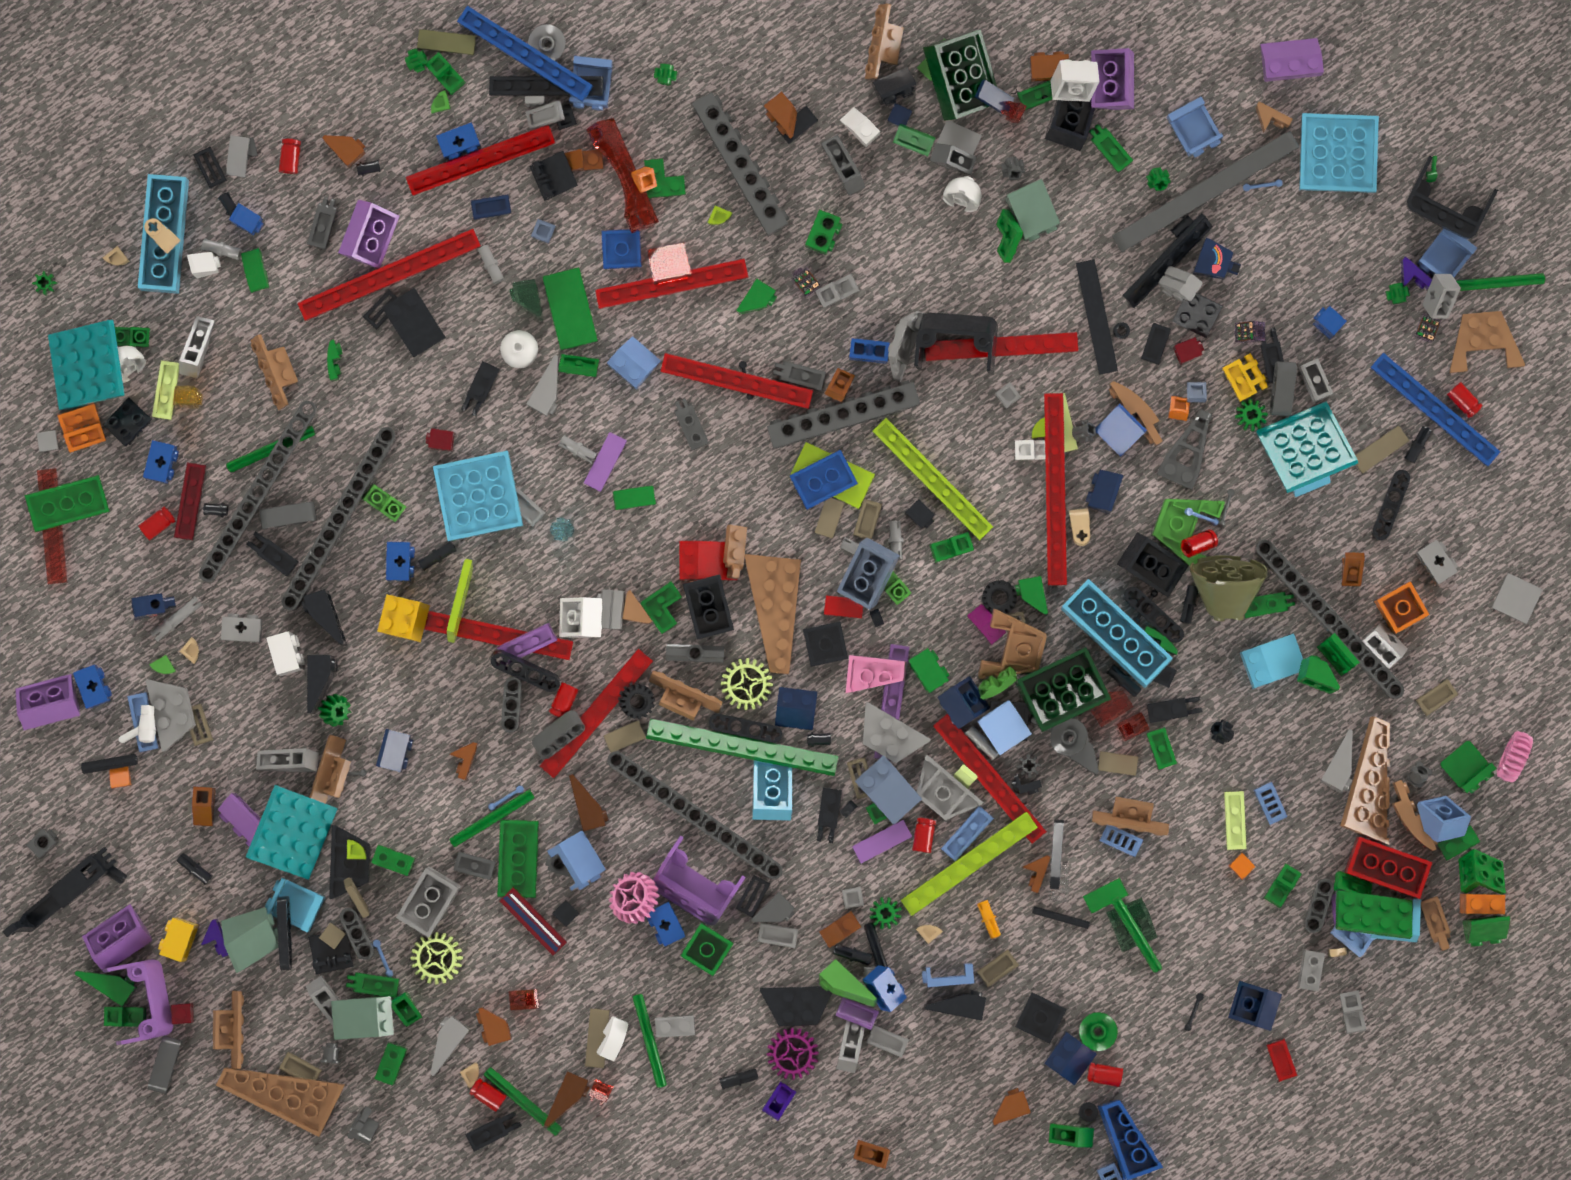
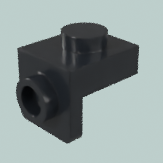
M1018 775L1013 776L1014 780L1011 781L1014 791H1018L1019 794L1025 792L1028 795L1038 793V788L1042 787L1040 780L1021 786Z

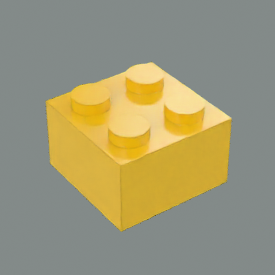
M386 594L377 632L421 642L430 605Z
M178 917L172 918L171 921L168 920L165 927L166 937L161 939L158 946L160 950L159 955L179 962L187 961L199 925Z

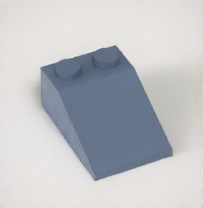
M884 755L855 780V783L893 825L922 800Z

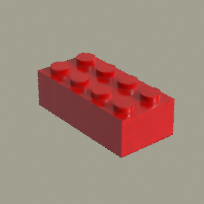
M1356 837L1344 873L1420 899L1433 862L1362 837Z

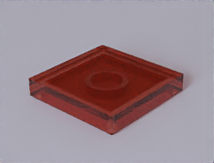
M685 242L647 250L654 285L692 277Z

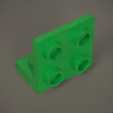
M1475 849L1458 859L1461 892L1467 894L1480 885L1501 895L1506 893L1504 867L1501 860Z

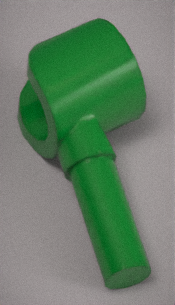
M1437 156L1432 158L1431 171L1426 172V181L1428 183L1435 182L1437 179Z

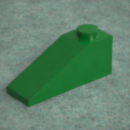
M87 971L75 972L76 976L122 1007L126 1005L137 989V986L134 985L135 982L130 980L127 975L123 977Z

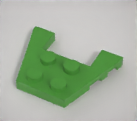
M1164 499L1152 536L1189 566L1192 562L1196 564L1199 558L1206 556L1197 554L1187 557L1181 550V541L1192 536L1198 520L1196 516L1186 515L1185 509L1191 508L1196 513L1200 514L1202 512L1220 518L1225 502Z

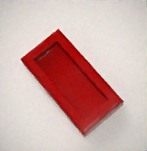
M826 595L824 615L862 619V605L846 597Z
M1285 1039L1267 1044L1266 1046L1278 1081L1298 1076Z

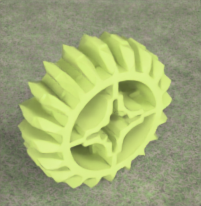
M746 658V664H743L742 660L739 659V666L732 662L731 664L734 669L726 668V671L730 673L729 676L726 674L722 675L723 678L727 679V682H721V685H727V688L722 689V693L729 692L725 699L728 700L732 697L733 700L730 704L733 705L737 701L738 709H740L741 704H745V710H748V704H751L752 709H755V702L762 706L760 699L763 698L767 701L768 698L764 694H771L767 687L773 686V683H767V680L772 679V676L765 677L769 670H761L764 666L763 663L758 667L755 666L757 663L755 659L752 665L749 664V658ZM745 668L757 671L761 677L749 678ZM740 670L741 681L731 686L733 675ZM744 674L746 679H749L748 681H757L750 685V694L745 687H737L744 683ZM763 683L761 693L754 698L752 693L753 687ZM744 690L748 700L736 697L732 691Z
M435 932V938H432V935L428 940L421 937L420 939L423 944L421 945L419 942H416L415 945L419 949H412V952L417 954V956L411 957V960H417V963L412 964V968L419 967L415 974L417 975L422 972L421 980L428 976L427 983H431L432 978H435V984H439V978H441L443 983H446L445 976L452 980L451 972L454 974L459 973L458 970L454 969L455 966L462 967V964L457 963V960L463 959V956H457V953L462 952V949L455 950L454 948L459 943L451 944L452 936L445 940L446 933H443L441 938H439L438 932ZM440 942L447 947L442 951H436L430 943ZM426 948L429 953V960L422 965L421 955L423 949ZM445 952L441 956L442 958L440 963L436 961L429 964L432 961V958H434L432 957L433 953L438 955ZM451 952L452 964L448 969L444 958ZM432 965H436L444 973L432 974L428 972L426 969H428Z

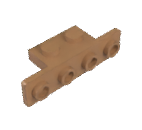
M891 4L878 5L875 12V26L872 30L873 37L868 51V64L865 67V79L868 80L878 78L881 62L891 65H897L904 28L888 23Z
M256 335L251 339V347L257 355L259 368L265 376V383L272 393L273 403L277 406L278 410H281L288 405L282 388L293 385L298 380L285 347L267 351L262 335Z
M652 671L649 682L666 689L659 702L660 706L693 721L700 706L719 713L723 702L717 697L704 694L699 689L691 688L680 680L671 679L662 672Z
M333 735L328 736L309 798L326 803L328 795L340 798L351 761L341 758L346 742L345 739Z
M1115 797L1112 814L1100 811H1093L1092 822L1102 826L1112 825L1119 829L1128 828L1134 829L1136 832H1151L1157 836L1168 835L1169 824L1151 821L1154 803Z
M232 991V1010H213V1049H231V1068L241 1069V1064H243L244 1060L241 1053V1045L244 1042V1037L241 1033V1026L244 1023L242 1014L244 997L241 991Z

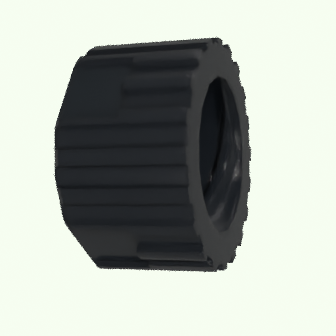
M1120 322L1114 326L1113 333L1117 339L1123 340L1129 336L1130 328L1128 324ZM1121 326L1126 329L1124 335H1120L1117 332V329Z
M879 609L869 612L875 628L884 624Z
M850 800L839 812L847 818L858 806Z

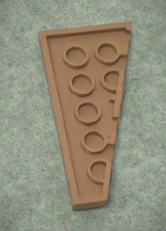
M745 554V562L769 670L771 673L789 674L801 560Z

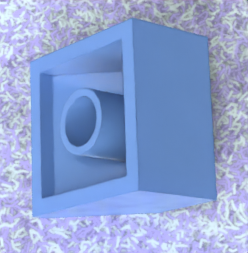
M632 336L609 359L607 365L637 390L659 365L661 360Z
M1447 796L1418 802L1417 807L1424 832L1432 840L1441 842L1465 836L1471 816Z

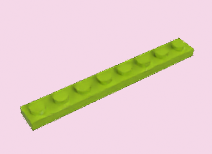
M887 418L872 431L979 541L993 528L974 506Z
M1025 812L901 899V902L910 915H914L1038 828L1030 815Z

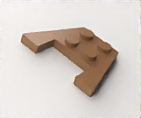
M1501 311L1462 315L1449 370L1450 373L1468 371L1466 352L1505 349L1507 368L1525 366Z
M993 609L990 627L1009 630L1001 663L981 660L978 679H985L986 676L993 675L998 677L1009 666L1015 670L1016 674L1039 670L1047 638L1046 633L997 609Z

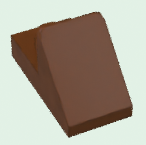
M578 149L565 153L572 172L603 169L602 149L589 151Z
M837 368L826 389L825 395L842 402L855 375Z
M1345 552V556L1342 558V586H1361L1365 561L1364 553Z
M473 742L449 754L464 759L463 763L459 762L456 773L459 774L458 778L467 780L478 743Z
M1046 855L1022 866L1025 869L1036 872V875H1031L1028 886L1031 887L1030 891L1039 892L1051 858L1050 856Z
M852 911L819 931V933L830 948L860 929L861 925Z
M858 1140L853 1159L886 1169L890 1149Z

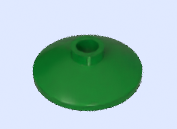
M1091 1013L1080 1024V1039L1091 1050H1106L1117 1039V1025L1105 1013ZM1096 1028L1101 1029L1100 1035H1095L1094 1030Z

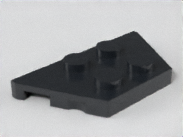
M332 825L329 899H334L347 893L344 880L349 877L357 888L369 883L370 843L336 825ZM347 840L358 842L364 848L367 859H347Z
M821 986L760 988V992L778 1026L818 1025L832 995V992L824 990Z

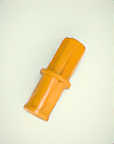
M985 900L978 903L977 906L983 919L982 923H985L990 938L999 937L1001 933L995 920L996 915L994 916L989 901Z

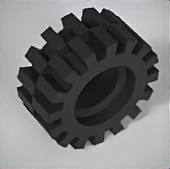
M1004 580L993 581L983 591V605L991 613H993V609H997L1006 614L1016 605L1017 593L1009 582ZM997 590H1002L1007 595V601L1003 605H997L992 600V595Z
M635 682V684L630 683L628 687H623L625 690L620 691L621 697H618L620 701L618 704L627 716L633 719H642V716L647 717L648 712L651 714V708L655 707V704H653L655 698L653 697V692L648 687L638 682ZM635 694H641L644 699L643 704L638 708L630 705V699Z

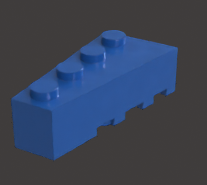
M1113 1100L1097 1106L1123 1180H1131L1163 1168L1120 1100Z

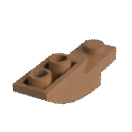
M1114 381L1109 384L1111 388L1108 390L1112 398H1117L1120 404L1132 416L1136 414L1137 417L1135 419L1147 430L1144 436L1148 443H1153L1154 446L1162 443L1163 440L1154 427L1159 422V419L1152 409L1130 389Z
M1402 780L1393 782L1399 801L1392 803L1400 821L1421 845L1430 851L1437 850L1435 845H1438V843L1424 832L1420 814L1415 815L1414 813L1417 811L1413 800H1409L1407 794L1410 791L1406 782L1403 783Z

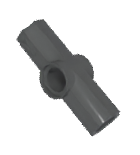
M667 644L666 661L724 663V646ZM693 648H698L701 652L697 659L690 657V651Z

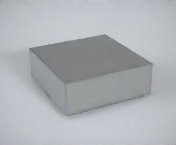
M525 96V104L527 107L545 105V97Z
M1010 382L995 393L1006 409L1021 398V395Z
M56 430L37 433L39 452L59 450Z
M861 887L842 890L845 909L864 906Z

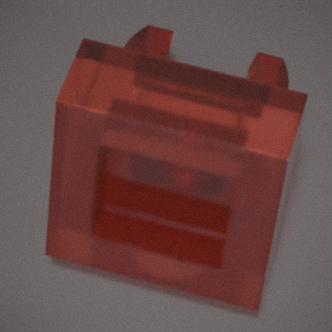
M1006 101V104L1010 106L1009 112L1006 110L1001 111L1006 116L1005 120L1011 123H1019L1027 106L1021 102Z
M595 1080L589 1096H591L590 1101L592 1102L594 1098L601 1100L599 1105L602 1106L604 1102H607L613 1087Z

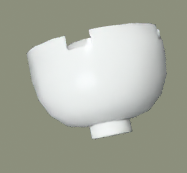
M968 176L952 179L943 193V200L948 205L954 207V203L966 207L964 211L967 212L977 211L982 198L980 187L974 182L973 178Z
M512 331L501 342V356L505 363L511 367L526 368L537 358V341L526 331Z
M132 346L117 347L123 383L130 380L127 377L135 370L138 373L142 371L146 364L142 353Z

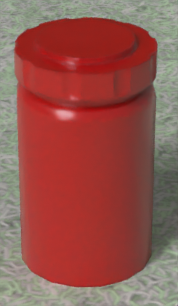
M289 138L282 139L283 145L281 146L278 172L298 174L299 146H301V141Z
M1462 382L1458 383L1447 394L1464 414H1467L1468 418L1473 417L1483 406L1481 403H1478L1477 398Z
M165 506L161 508L162 510H158L138 525L149 541L168 528L171 523L176 522L172 513Z
M1208 529L1181 541V550L1185 556L1192 557L1215 548L1218 545L1217 535L1213 530Z
M562 682L552 702V708L548 712L560 718L570 711L579 689Z
M917 818L918 823L916 824L912 850L931 853L936 821L928 818Z
M1090 1063L1087 1081L1120 1087L1123 1068Z
M481 1078L474 1083L469 1093L495 1112H497L507 1097L487 1082H483Z

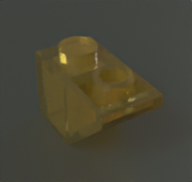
M175 386L173 400L175 407L198 409V406L202 405L203 394L200 393L197 387Z

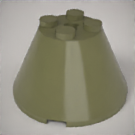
M1215 555L1199 558L1196 564L1192 562L1190 573L1207 613L1214 616L1215 621H1225V619L1243 620L1245 613L1267 577V568L1262 563L1253 559L1247 562L1242 561L1240 556Z

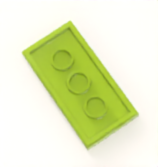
M805 442L791 474L831 455V453ZM847 461L858 484L834 496V498L859 509L875 474Z
M465 559L447 626V640L455 643L472 577L473 566L472 560Z

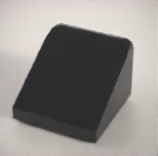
M570 103L563 105L562 110L565 120L556 122L559 130L577 124Z
M565 900L552 914L567 927L580 913Z

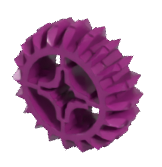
M793 1027L790 1028V1034H787V1030L783 1029L784 1036L777 1032L776 1035L779 1039L771 1038L775 1045H768V1048L773 1050V1052L767 1053V1056H773V1059L768 1060V1063L774 1062L776 1064L771 1068L773 1071L777 1068L780 1069L777 1073L778 1076L781 1075L782 1071L785 1072L784 1079L788 1078V1074H792V1080H795V1074H798L799 1078L802 1079L801 1072L804 1071L806 1075H809L810 1073L807 1068L809 1067L814 1070L815 1067L810 1064L811 1061L818 1062V1059L813 1058V1055H819V1052L812 1050L818 1047V1045L810 1044L814 1040L813 1037H810L808 1040L806 1039L808 1036L807 1031L803 1036L800 1035L802 1030L800 1028L797 1034L794 1033ZM791 1038H798L807 1046L797 1048L792 1044ZM785 1040L787 1051L777 1056V1048ZM789 1044L791 1045V1048H793L794 1051L803 1050L801 1052H798V1055H796L797 1063H795L794 1059L791 1056L783 1057L787 1055V1052H789ZM809 1051L808 1061L803 1067H800L799 1056ZM790 1060L795 1070L786 1069L779 1062Z

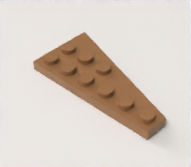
M1370 717L1340 826L1381 844L1389 845V838H1387V828H1389L1387 809L1389 808L1390 777H1387V767H1390V759H1387V748L1390 746V723L1377 717Z
M225 1067L216 1086L320 1137L345 1084Z

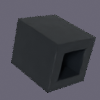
M920 499L905 512L920 529L923 527L927 529L934 522L932 518L935 514Z

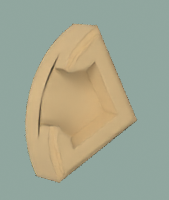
M118 246L103 257L106 262L116 266L130 262Z
M191 637L179 651L193 664L196 663L199 656V647L196 640Z
M923 925L916 929L928 944L943 932L934 925Z
M1347 947L1328 949L1329 957L1347 954Z
M477 1062L460 1072L469 1089L479 1077Z

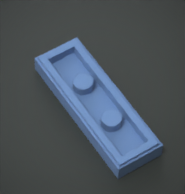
M147 692L127 696L134 728L139 726L141 705H149ZM156 734L155 741L151 743H143L139 741V736H136L139 752L159 748Z
M978 806L941 849L956 861L994 818Z

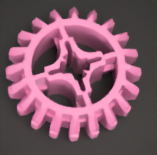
M1516 731L1512 735L1497 767V777L1511 783L1518 779L1531 752L1533 744L1531 736L1520 731Z
M630 872V875L624 874L623 879L618 878L619 883L617 885L613 884L615 889L610 891L613 897L608 899L612 903L609 907L613 910L612 913L621 921L628 924H638V921L644 922L645 916L648 918L651 911L655 912L653 907L658 905V902L655 900L660 897L656 893L659 889L655 886L654 880L648 875H644L641 872Z

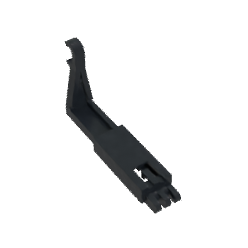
M103 847L96 854H90L48 889V894L2 932L6 937H9L11 934L13 936L16 932H33L57 911L69 906L109 872L108 869L117 861L113 859L109 863L107 862L112 857L111 853L103 857L102 854L107 851L106 847ZM95 869L97 870V872L94 875H92L89 879H87L85 877L86 875L83 874L85 870L89 874H91Z

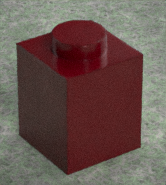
M1196 337L1173 347L1180 365L1203 355L1202 351H1204L1201 341H1197Z
M431 428L430 433L427 432L426 444H428L429 449L452 452L455 433L453 431Z
M193 1003L171 1005L172 1024L193 1023Z

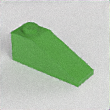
M836 959L819 974V984L824 990H829L835 995L874 1007L877 1004V998Z

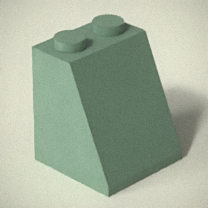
M1042 179L1007 194L1005 201L1023 231L1024 241L1029 240L1033 242L1039 239L1040 234L1044 232L1050 234L1058 230L1057 226L1060 225V221Z
M266 907L221 921L224 946L236 973L241 972L279 947L278 928H274L272 913L268 914Z
M391 996L331 1001L334 1040L394 1035Z

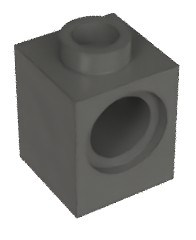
M41 829L26 846L39 859H42L59 843L56 840L58 836L51 829L48 831ZM42 837L48 839V845L45 848L40 845Z
M548 854L545 863L548 866L547 870L570 877L571 875L566 866L559 870L554 865L555 860L560 858V856L557 854L550 857Z

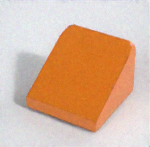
M643 167L631 172L640 193L657 187L653 168Z
M1171 396L1168 418L1187 421L1190 406L1187 398Z
M129 767L109 770L110 786L112 789L131 785Z
M1243 853L1228 865L1241 880L1255 868L1254 864Z

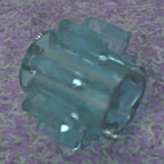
M557 518V522H552L550 532L552 536H555L554 540L568 541V537H571L574 533V526L570 523V519Z

